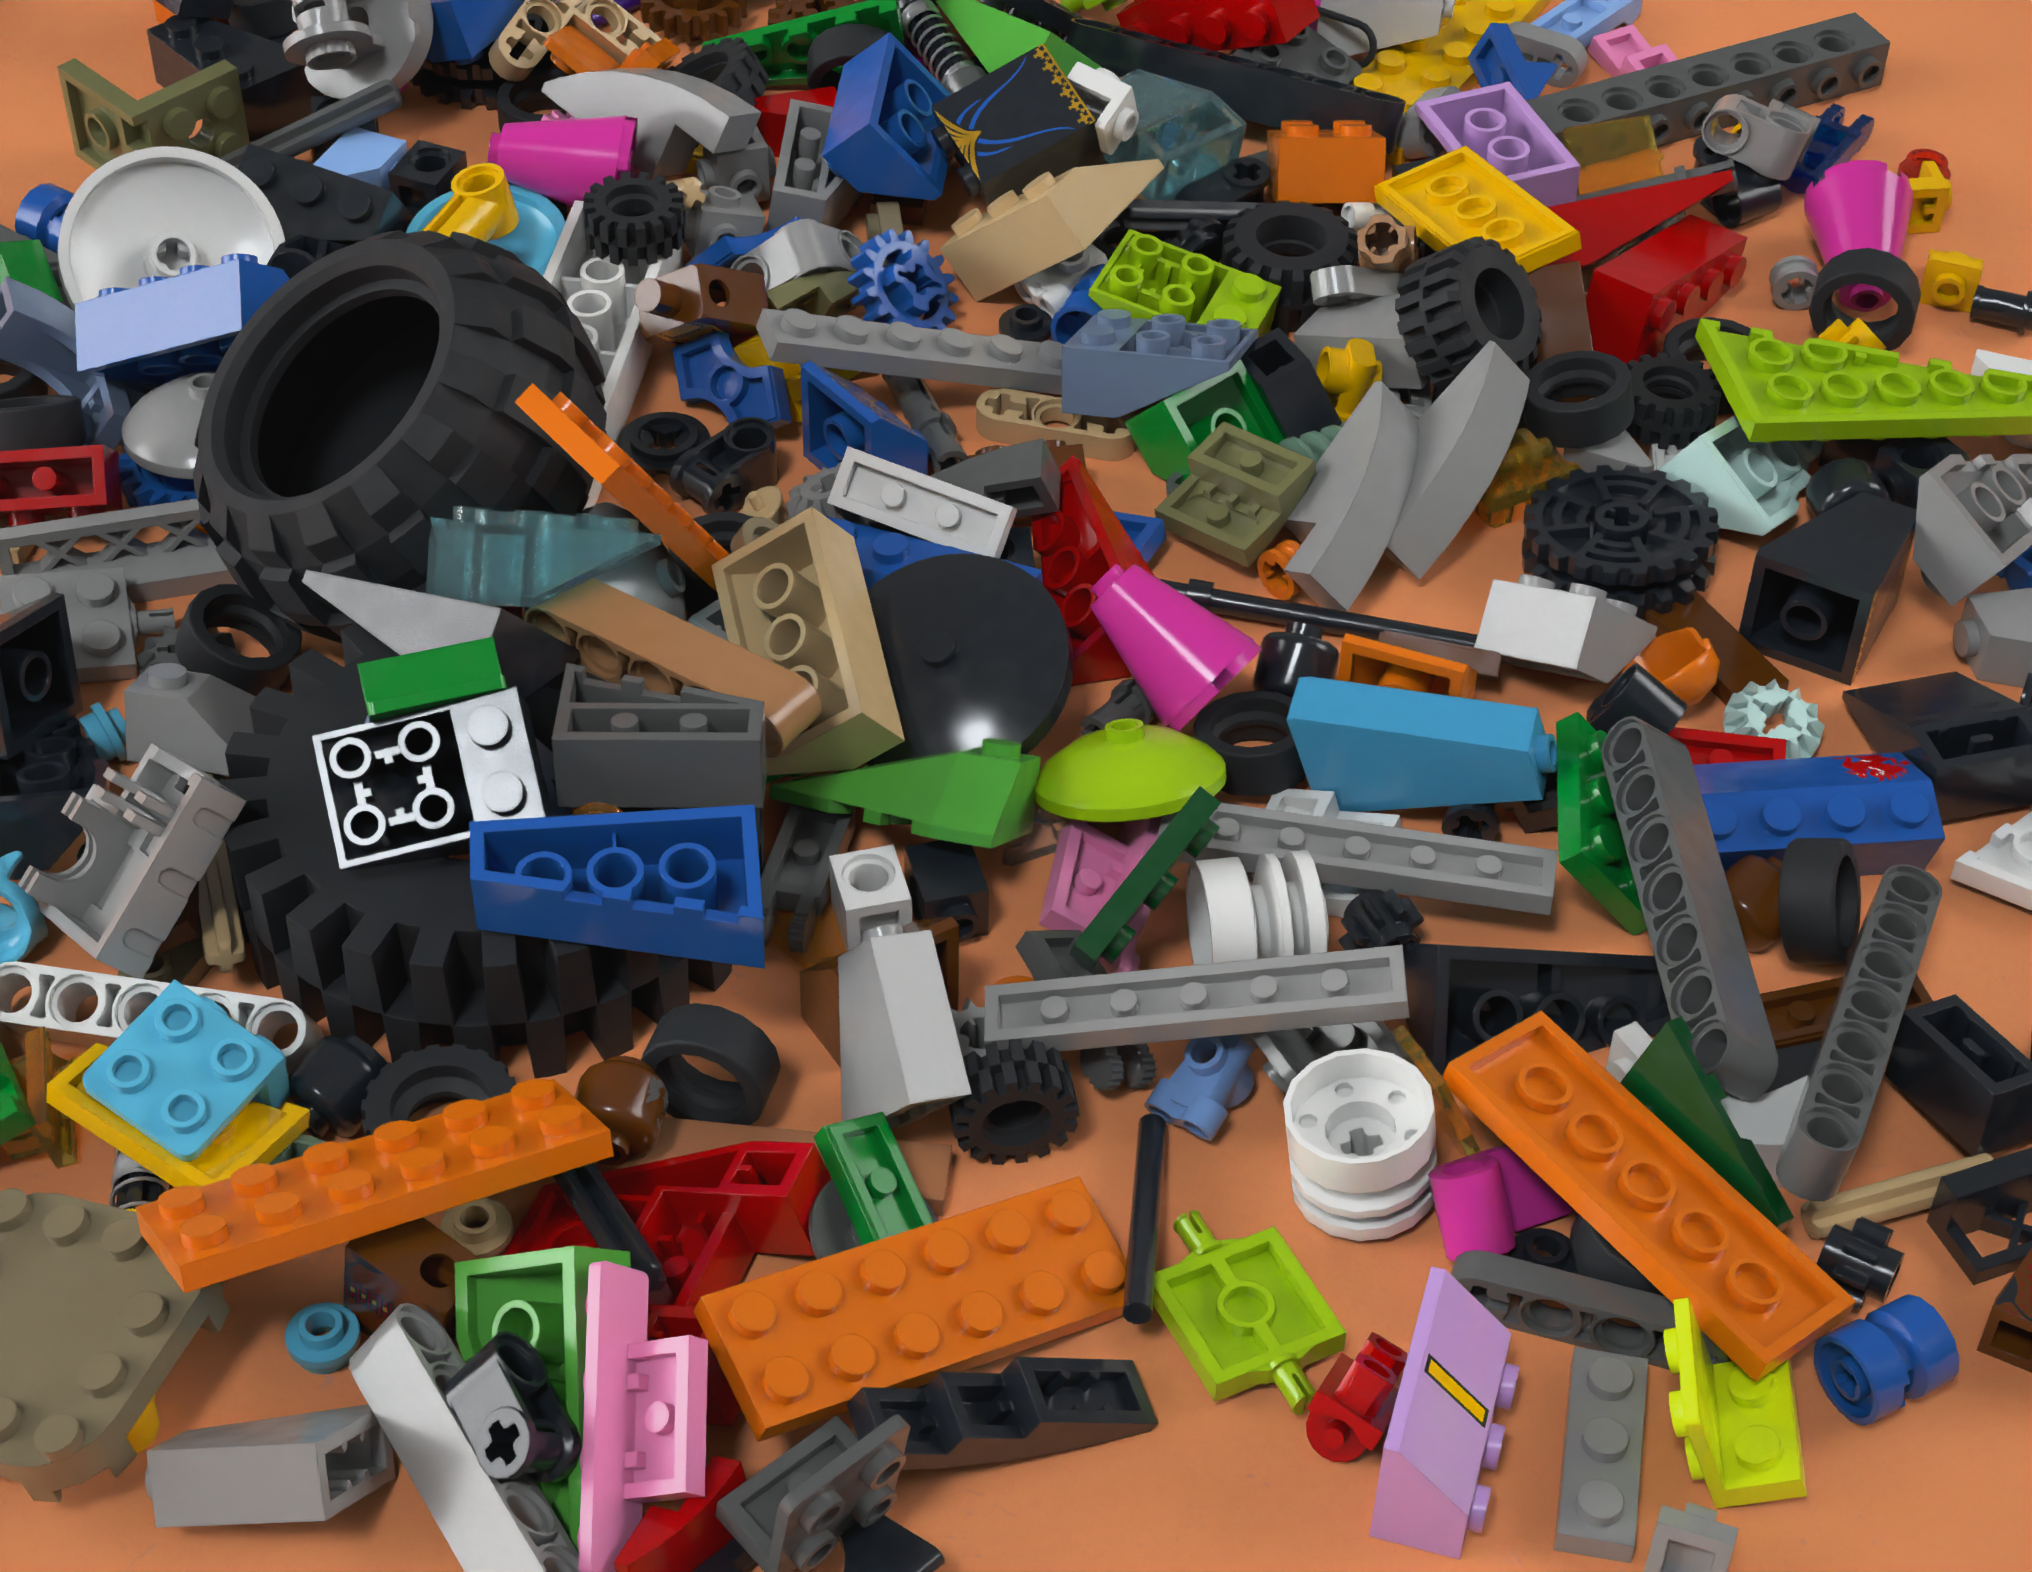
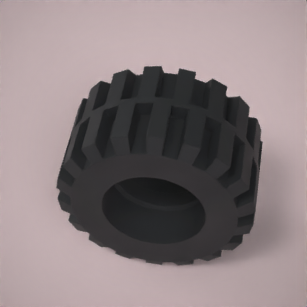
M1289 200L1278 201V203L1272 204L1264 202L1256 204L1255 209L1246 208L1240 211L1238 218H1231L1227 223L1226 230L1223 232L1221 264L1244 273L1257 275L1265 281L1282 287L1271 330L1279 327L1288 335V332H1296L1319 308L1325 307L1313 304L1310 274L1316 270L1332 266H1357L1358 235L1355 229L1348 227L1349 222L1342 216H1334L1333 211L1325 207L1318 208L1312 206V203H1293Z
M1483 237L1466 239L1416 260L1415 263L1405 269V277L1399 280L1397 286L1400 297L1395 299V311L1399 314L1400 320L1397 322L1399 334L1404 337L1406 343L1404 347L1409 358H1414L1417 370L1423 377L1428 375L1432 385L1438 389L1447 388L1489 340L1495 342L1522 372L1529 368L1530 362L1535 361L1539 353L1537 345L1541 344L1543 334L1539 327V322H1542V314L1536 301L1538 296L1534 286H1531L1528 280V273L1523 265L1519 266L1517 264L1515 255L1507 248L1502 250L1499 242L1491 238L1485 241Z

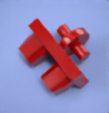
M1371 1332L1355 1360L1341 1352L1306 1408L1310 1411L1306 1422L1307 1438L1312 1448L1321 1457L1333 1462H1348L1358 1458L1367 1448L1372 1451L1392 1417L1399 1388L1394 1385L1406 1364L1408 1353L1374 1332Z

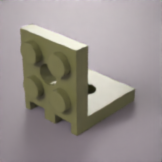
M75 58L57 66L75 154L96 170L123 154L150 147H182L220 158L250 143L238 69L225 59L140 100L134 99ZM202 119L200 131L189 139V136L195 129L196 122Z

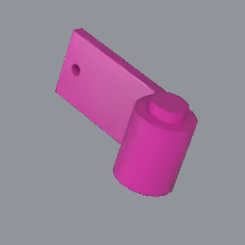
M1506 1144L1437 1166L1428 1174L1446 1258L1450 1261H1455L1456 1257L1463 1252L1473 1250L1488 1251L1505 1256V1253L1516 1247L1515 1232L1576 1212Z

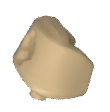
M777 486L762 487L750 492L745 498L744 506L741 510L742 514L764 517L779 525L788 520L783 495Z

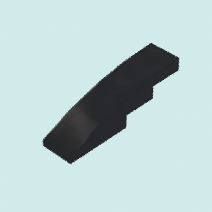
M1015 1357L1001 1373L939 1372L924 1389L862 1387L847 1403L858 1440H861L896 1414H899L910 1425L911 1428L904 1452L906 1462L901 1470L938 1469L985 1464L1063 1452L1148 1433L1158 1425L1133 1360Z

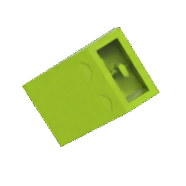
M1129 229L1090 287L1088 296L1103 310H1126L1131 313V318L1152 319L1153 316L1159 314H1177L1185 317L1186 323L1207 324L1208 321L1214 319H1232L1239 321L1241 328L1258 329V338L1271 330L1282 287L1265 281L1257 275L1244 273L1213 261L1205 255L1192 253L1163 242L1153 235Z

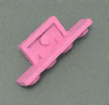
M1162 816L1124 821L1119 841L1081 820L1071 819L1060 831L1039 924L1049 930H1081L1083 933L1157 840ZM1144 905L1128 924L1137 933L1114 963L1111 964L1103 957L1099 960L1107 974L1137 971L1140 956L1135 953L1137 938L1148 921L1149 907Z
M608 1261L594 1262L589 1265L588 1294L585 1302L587 1333L586 1362L583 1374V1447L580 1454V1467L582 1471L580 1527L577 1534L579 1572H616L613 1562L642 1519V1503L705 1496L708 1340L685 1335L647 1341L648 1275L643 1271Z

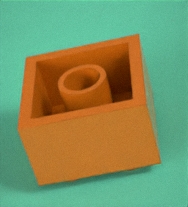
M1308 120L1281 121V130L1267 131V165L1270 168L1271 175L1269 184L1266 187V193L1277 203L1278 201L1287 200L1293 203H1376L1374 186L1385 181L1386 138L1373 131L1372 125L1365 124L1363 120L1333 121V130H1319V125H1314L1313 121Z

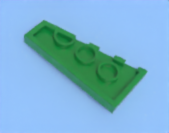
M867 0L702 43L703 47L712 42L716 45L721 39L731 37L732 40L737 37L742 38L744 42H747L767 72L769 80L768 83L764 84L765 87L806 84L808 50L814 38L826 29L842 24H865L881 28L887 33L890 32L909 51L898 0ZM843 65L834 67L831 70L842 74Z

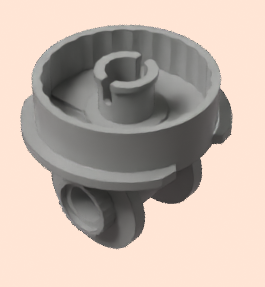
M286 0L292 1L293 21L297 23L298 31L289 35L283 42L285 58L291 63L306 65L304 71L308 82L327 96L342 100L384 79L392 80L400 89L416 75L430 49L434 23L430 0Z

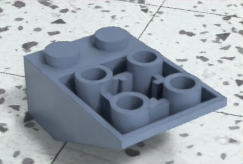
M1122 309L1101 310L1062 346V413L1118 418L1176 394L1181 390L1230 371L1258 338V329L1241 328V323L1232 319H1214L1208 321L1207 324L1186 323V318L1177 314H1159L1153 316L1152 319L1131 318V313Z

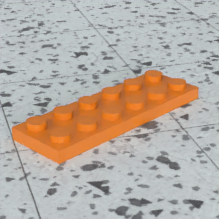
M532 383L515 403L612 496L717 592L711 565L730 554L561 391L550 400Z
M1539 1011L1448 1063L1440 1082L1672 1303L1674 1299L1689 1297L1700 1330L1755 1382L1845 1320L1855 1305L1856 1300L1543 1011Z
M530 1079L514 1085L509 1093L486 1100L467 1099L451 1103L443 1109L442 1113L414 1122L398 1120L385 1123L377 1127L372 1135L345 1143L324 1142L306 1149L303 1156L274 1165L263 1163L247 1165L236 1170L231 1175V1178L209 1185L172 1188L162 1193L156 1201L135 1208L141 1235L182 1291L187 1293L613 1157L614 1153L610 1129L555 1079Z
M1080 1176L701 1296L693 1312L757 1442H761L849 1411L847 1403L862 1387L917 1388L930 1383L939 1372H963L1123 1316L1127 1260Z

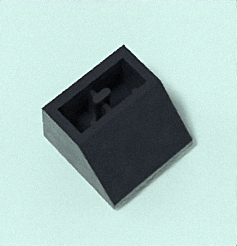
M1956 994L1905 1010L1892 1046L1885 1076L1971 1156L1982 1153L1991 1154L2032 1139V1061Z

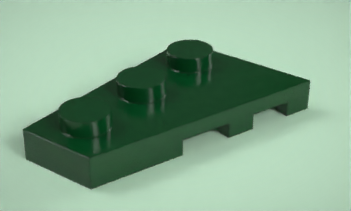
M1201 786L1198 787L1075 941L1069 953L1073 958L1090 971L1101 957L1111 964L1114 963L1137 933L1128 924L1144 905L1152 911L1157 909L1179 880L1171 874V871L1186 853L1196 859L1220 829L1212 821L1221 804L1218 799Z
M1680 1016L1666 1022L1620 1083L1782 1232L1794 1218L1790 1208L1752 1140L1741 1138L1720 1102L1727 1097L1714 1073L1708 1076L1705 1075L1688 1044L1694 1037L1683 1017Z

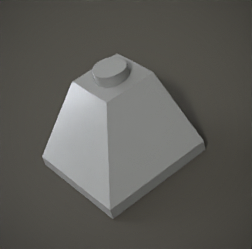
M160 663L149 666L124 690L127 760L140 762L150 744L153 743L195 765L204 772L229 776L225 757L228 742L234 731L254 733L249 706L256 696L210 674L187 671L180 664Z

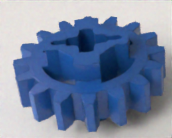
M889 229L859 246L861 252L850 260L851 265L857 272L847 277L850 285L859 290V294L852 298L851 301L853 305L864 306L867 313L863 316V321L887 324L899 321L914 327L942 330L956 320L957 316L948 307L959 302V298L954 293L948 291L947 285L953 282L955 278L952 274L942 273L940 266L945 258L942 254L934 258L928 253V240L924 239L918 244H914L911 231L906 230L897 235L894 229ZM887 259V264L882 266L884 260Z

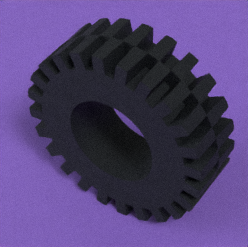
M498 590L467 593L468 602L501 608ZM534 591L528 609L549 591ZM358 623L341 630L345 667L310 648L289 664L293 695L265 687L249 706L254 733L234 731L228 742L225 757L230 779L219 780V783L246 800L235 822H232L224 836L245 941L250 943L256 972L266 989L268 990L280 985L283 999L296 1004L316 1023L327 1016L332 1037L343 1039L350 1033L372 1047L386 1033L392 1063L401 1058L400 1055L411 1050L414 1052L426 1049V1046L439 1044L441 1046L442 1043L466 1045L467 1049L475 1051L481 1049L490 1053V1058L495 1061L499 1059L500 1046L527 1044L535 1079L567 1073L566 1035L584 1030L604 1061L614 1056H620L633 1049L632 1007L638 1008L658 1025L660 1019L674 1007L689 1004V980L715 992L732 972V964L477 929L470 881V860L444 857L341 871L312 736L364 724L368 713L357 664L399 656L397 652ZM565 671L524 699L529 707L535 738L552 752V735ZM586 672L587 678L605 681L591 673ZM573 807L586 814L654 811V809L642 807H608L602 810H587L582 807ZM755 808L761 878L765 868L762 808Z

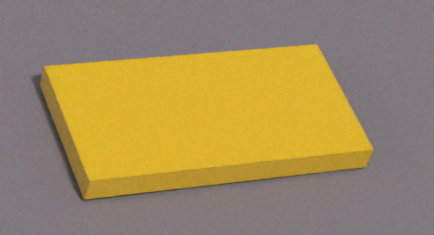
M1467 146L1451 151L1374 186L1376 203L1404 226L1415 225L1417 236L1436 252L1473 237H1483L1485 241L1491 238L1499 242L1502 250L1507 248L1513 253L1519 266L1523 265L1526 272L1529 273L1582 249L1580 232Z

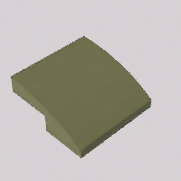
M1223 422L1187 456L1191 474L1154 509L1156 518L1163 519L1165 530L1249 568L1276 537L1298 505L1316 471L1315 460Z

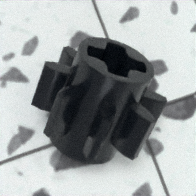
M1389 889L1386 893L1381 890H1369L1358 895L1346 907L1341 923L1348 933L1343 935L1338 941L1344 950L1402 945L1405 962L1406 942L1419 943L1422 938L1414 928L1419 926L1424 921V918L1409 897L1400 899L1393 889Z
M1862 1216L1857 1218L1853 1230L1835 1223L1817 1261V1265L1856 1300L1853 1306L1855 1310L1863 1307L1867 1296L1881 1303L1886 1301L1905 1256V1253L1888 1246L1894 1230Z

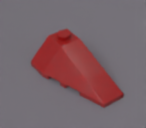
M1732 170L1547 207L1580 232L1582 249L1545 266L1580 261L1581 272L1585 271L1721 191L1734 180Z
M1072 455L1059 468L1061 471L1059 511L1032 515L1033 550L1041 555L1043 586L1059 607L1071 636L1074 652V671L1071 686L1132 676L1090 608L1098 599L1090 589L1115 564H1118L1124 571L1133 564H1136L1152 575L1154 574L1082 462Z

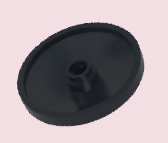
M967 553L946 554L906 565L890 573L867 590L905 741L865 764L870 766L982 747L983 739L986 738L1019 742L1022 744L1021 753L1028 754L1049 733L1059 718L1070 693L1074 671V652L1071 636L1059 607L1047 589L1036 578L1025 570L995 557Z

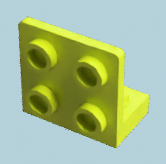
M1690 1298L1674 1299L1676 1327L1664 1329V1345L1672 1375L1680 1374L1681 1390L1669 1392V1406L1677 1438L1685 1437L1686 1456L1693 1481L1705 1479L1716 1509L1806 1497L1807 1490L1796 1394L1790 1360L1788 1359L1757 1382L1749 1377L1734 1361L1712 1364Z

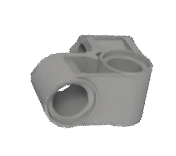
M1730 94L1725 95L1715 103L1703 121L1701 133L1707 147L1715 153L1733 158V160L1749 166L1766 177L1776 180H1787L1790 178L1797 163H1801L1821 119L1774 98L1767 107L1743 95ZM1720 115L1735 117L1740 122L1742 131L1734 134L1724 131L1718 123V117Z
M800 219L781 227L775 232L774 236L747 254L740 256L730 269L764 275L767 291L785 282L812 274L835 271L857 272L851 265L850 260L861 252L859 246L862 243L848 230H840L818 223L815 219Z

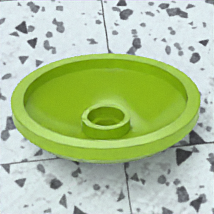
M1118 719L1107 723L1105 729L1081 736L1050 757L1039 770V778L1035 788V800L1041 808L1052 814L1082 821L1121 822L1160 817L1179 812L1199 786L1212 796L1216 795L1226 783V764L1220 754L1201 740L1168 727L1143 724L1138 719Z

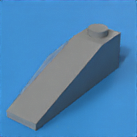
M1950 454L1919 477L1913 560L1921 569L1922 578L1928 588L1935 594L1943 596L1952 607L2004 569L2032 545V454H2012L2004 461H1995L1991 454H1980L1972 461H1965L1961 454Z

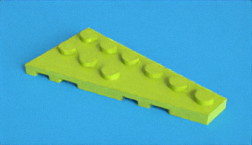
M1703 318L1699 320L1695 338L1749 442L1775 443L1777 441L1803 440L1827 442L1841 439L1884 440L1886 438L1917 437L1936 439L1939 437L2032 435V375L1989 368L1984 372L1983 376H1976L1953 370L1951 361L1930 358L1927 367L1898 362L1899 352L1813 337L1805 340L1803 345H1797L1774 339L1773 330L1751 327L1749 336L1719 331L1720 321Z

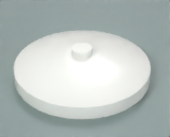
M168 146L150 147L123 154L107 162L94 171L77 189L67 206L60 227L57 249L59 276L64 293L75 312V303L96 298L101 289L112 287L130 289L138 287L139 279L144 277L163 276L170 278L180 275V268L184 266L221 264V257L228 254H252L258 257L259 264L267 265L279 244L285 242V237L275 210L256 184L237 168L222 159L194 149Z

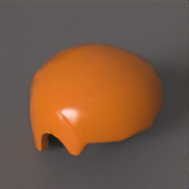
M1686 627L1654 638L1620 671V674L1633 664L1638 663L1687 703V709L1698 704L1717 682L1720 660L1708 638L1702 639L1696 629Z

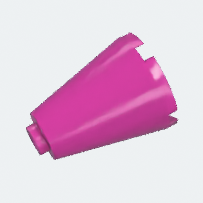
M623 115L504 123L501 134L494 132L491 134L488 163L501 166L508 182L572 207L575 200L583 201L585 192L590 193V186L595 182L603 185V178L612 175L615 180H620L621 173L630 172L632 178L633 170L631 169L633 153L636 151L638 118Z
M1853 160L1834 165L1825 170V179L1814 187L1813 181L1806 189L1804 212L1825 265L1831 258L1847 250L1861 248L1886 251L1901 259L1913 206V190L1908 176L1900 171L1901 177L1888 171L1887 163L1881 161ZM1863 283L1845 285L1836 290L1839 300L1844 306L1860 312L1876 310L1887 304L1892 298L1889 293L1877 286Z
M1115 564L1090 589L1098 597L1091 605V610L1164 727L1180 731L1262 650L1254 639L1136 564H1133L1126 571L1118 564Z

